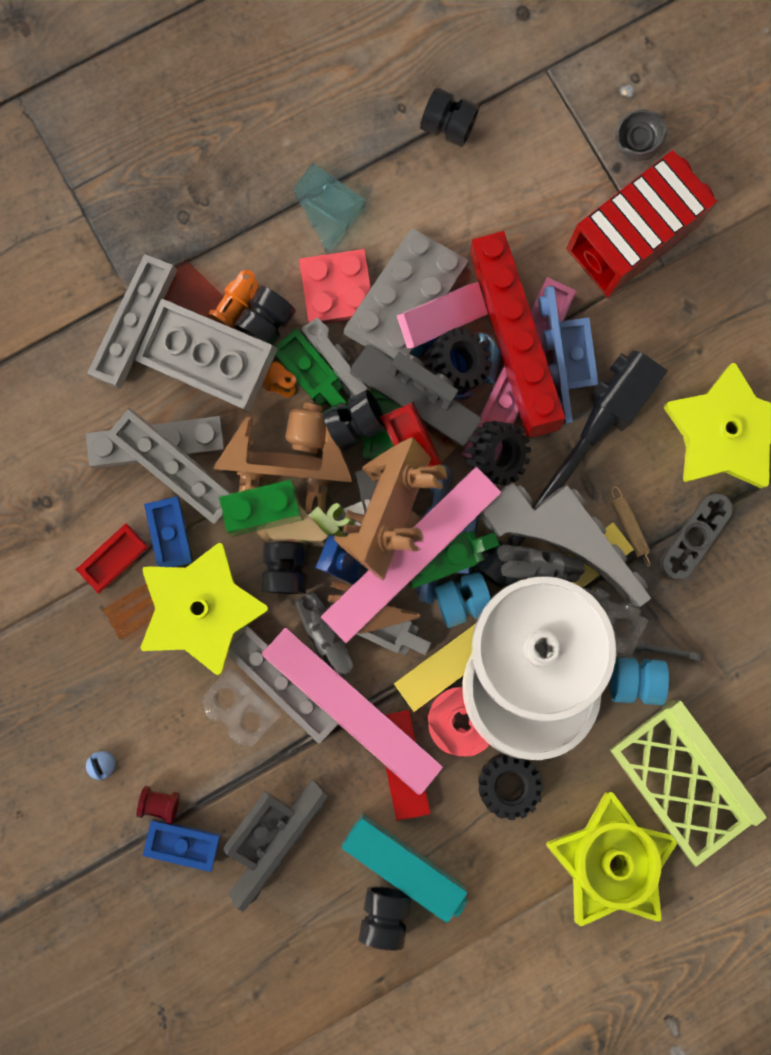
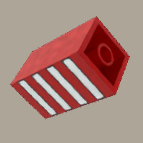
M672 150L580 221L566 249L604 295L609 298L697 229L718 201L714 198L712 189L706 183H701L692 172L689 162L685 158L679 157Z

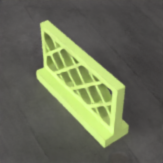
M670 700L661 707L662 710L609 750L690 862L697 867L750 825L757 826L767 817L682 701ZM662 720L671 729L669 745L652 742L653 728ZM646 733L645 741L638 740V738ZM677 738L683 747L676 746ZM632 743L645 745L642 765L629 763L621 751ZM651 746L669 749L666 769L648 766ZM675 750L688 752L691 756L692 765L690 773L673 771ZM698 767L705 776L697 775ZM634 769H640V770H641V776H640V777L638 776V774L635 772ZM648 771L665 773L663 794L650 792L646 787ZM672 775L690 778L687 798L670 795ZM697 779L707 780L713 786L712 802L694 799ZM719 796L725 804H719ZM655 798H661V799H662V805H661V806L659 805V803L657 802V800H656ZM669 800L687 803L684 823L671 821L667 816ZM693 804L711 807L708 827L691 824ZM718 808L730 810L738 822L728 830L716 829ZM676 827L683 828V835H681ZM690 829L708 832L706 846L696 854L688 844ZM715 833L721 834L714 840Z

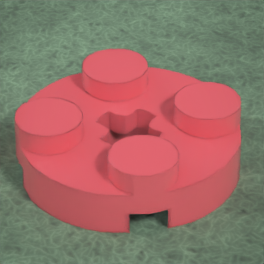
M463 686L449 688L439 694L431 705L427 716L429 733L435 744L445 753L464 757L477 755L490 744L479 735L470 719L468 721L470 728L466 731L462 727L457 730L453 727V724L456 722L454 715L458 712L465 715L467 711L463 698Z

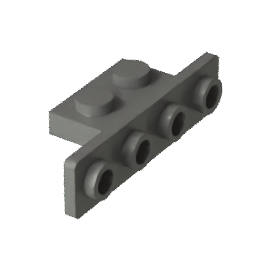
M366 345L350 368V374L400 407L414 401L424 423L459 446H465L481 422V418L454 400L458 390L453 387V382L442 374L434 375L425 369L424 363L413 355L408 354L405 356L399 352L394 360H392L371 345Z
M314 780L310 781L292 807L265 791L223 847L226 855L247 867L229 893L236 909L244 912L248 905L258 898L261 888L267 879L279 869L283 857L292 845H295L301 839L305 827L313 816H316L322 810L328 795Z

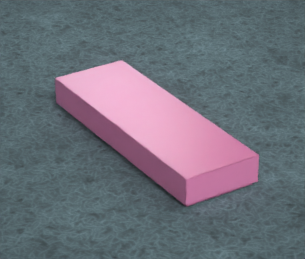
M475 282L396 316L408 349L415 348L443 335L449 330L451 331L454 328L487 315L488 312L479 283Z

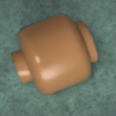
M304 403L303 409L296 408L290 412L285 438L289 443H292L291 449L318 454L319 449L324 448L326 425L323 418V406Z

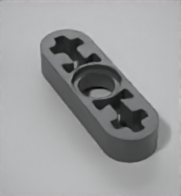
M711 494L699 502L660 559V570L666 578L680 580L687 578L694 571L732 515V504L726 496ZM716 502L720 504L718 510L722 513L721 515L713 516L708 524L697 520L698 517L700 520L708 517L711 512L708 504L712 505ZM691 528H699L704 533V542L699 547H695L688 542L687 533ZM684 550L695 554L694 557L691 554L685 555L681 561V566L684 567L683 571L673 572L671 570L673 564L669 561L670 558H679Z

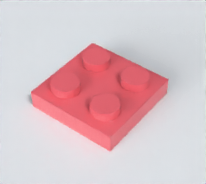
M365 249L300 258L299 263L308 323L316 318L324 324L349 321L371 289Z

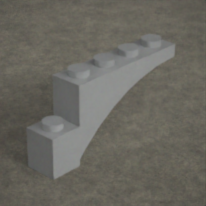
M514 483L503 487L500 490L501 493L478 515L491 533L495 532L496 537L510 534L534 539L556 547L578 559H582L583 563L598 572L609 582L629 606L641 607L651 599L646 592L648 586L645 580L637 572H631L625 564L627 557L616 544L611 545L604 535L606 533L604 525L595 516L591 518L583 507L586 505L585 500L574 488L570 490L568 486L561 487L532 508L530 506L532 499L522 486L516 487Z

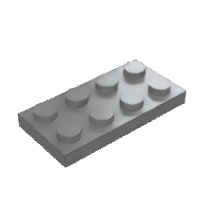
M411 228L345 326L344 335L365 347L366 345H371L392 360H394L399 352L405 356L411 354L414 348L407 349L396 315L450 293L467 267L469 260Z
M161 298L134 360L250 412L278 349L271 344Z

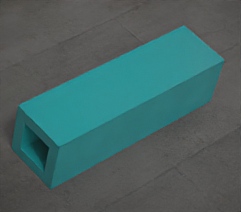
M362 813L342 842L341 848L444 922L448 923L452 916L459 917L466 907L468 899L465 897L467 890L464 884Z

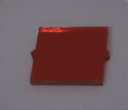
M184 259L176 267L178 271L164 300L210 319L209 311L215 310L224 296Z

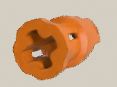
M241 271L237 278L227 285L224 289L225 296L216 309L210 310L208 313L211 319L235 329L234 323L245 308L249 309L251 306L249 301L258 289V282L255 280V275L252 271ZM245 275H249V278L243 279Z
M275 361L271 363L261 387L269 392H276L283 397H292L296 392V377L285 370L281 363ZM285 388H286V389H290L291 391H290V392H285L284 389H285Z

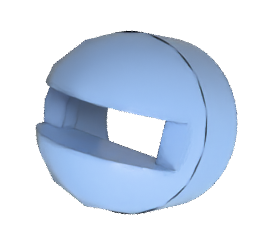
M98 751L92 754L86 762L87 773L96 780L110 777L116 769V760L107 751ZM95 758H97L98 763L104 773L102 775L99 774L98 769L94 763Z

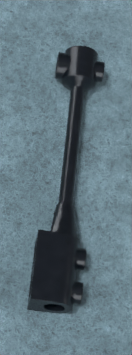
M633 350L628 356L623 353L618 356L610 368L615 373L608 383L602 379L590 395L596 400L592 404V411L580 435V440L532 505V508L564 486L589 449L600 441L612 425L621 431L630 425L668 372L667 369L639 351ZM511 535L507 541H498L499 546L482 552L484 560L478 562L475 570L480 571L483 577L500 588L516 583L519 578L502 575V565L507 563V561L504 562L498 558L497 550L502 545L520 547L526 538Z

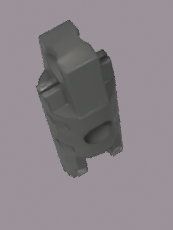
M502 545L497 550L498 558L501 561H507L501 568L503 576L521 579L554 577L569 582H577L585 572L582 559L567 556L560 552L511 545Z
M315 592L297 600L295 604L303 627L319 657L323 656L326 664L340 676L349 674L354 663L350 659V654L344 645L346 643L321 618L328 610Z

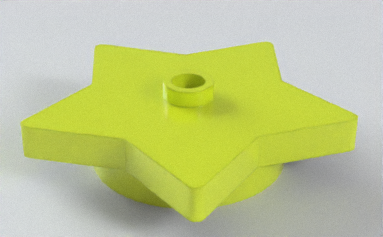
M735 363L730 364L723 371L706 394L670 401L664 405L665 411L684 438L686 446L684 482L727 473L759 488L769 485L771 403L756 398ZM726 425L730 427L732 434L727 432Z
M222 543L216 544L186 568L143 567L142 571L155 606V611L143 639L141 650H186L213 673L221 675L224 671L234 634L268 612L269 607L235 584L226 549ZM195 602H201L204 605V612L201 615H195L192 612Z
M605 792L585 828L546 843L547 848L573 878L575 923L584 926L617 910H623L657 922L661 921L658 883L661 869L677 845V842L670 834L638 827L613 792ZM615 857L617 861L616 866L610 869V862Z

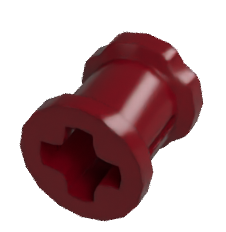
M145 786L139 797L136 816L139 818H143L145 815L165 819L167 824H172L178 810L180 793L166 794L152 791L150 786Z

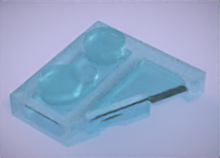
M314 163L310 165L293 188L294 194L300 206L304 209L309 223L319 237L324 251L328 254L366 206L364 198Z

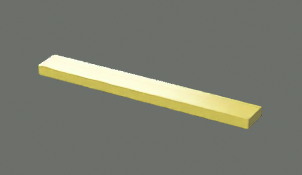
M614 522L605 528L606 533L604 535L611 545L616 544L625 555L634 550ZM585 563V572L577 582H571L581 588L600 575ZM476 623L393 683L414 712L464 675L467 661L472 653V638Z

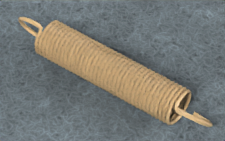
M613 486L611 490L613 498H615L613 494L614 488H617L621 494V497L615 499L612 503L628 535L627 537L631 541L630 543L637 557L645 554L648 564L645 558H643L644 562L650 567L647 554L651 551L647 545L648 543L639 528L640 526L634 517L635 515L630 508L627 498L623 497L618 487Z

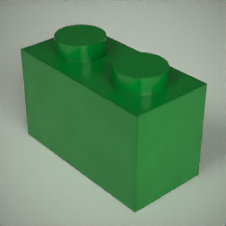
M292 480L219 497L226 531L232 537L302 521L298 498Z

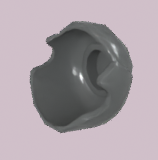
M644 109L631 111L618 124L615 133L617 147L626 158L637 162L649 160L661 151L666 141L667 126H665L660 114L657 112H650Z

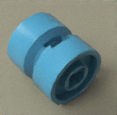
M480 571L462 576L460 583L457 584L450 580L433 586L441 614L448 629L466 623L468 616L478 619L484 607L491 600Z
M615 658V665L610 678V694L613 702L634 703L639 698L643 704L662 706L665 704L669 689V670L666 661L644 659L639 664L635 658Z

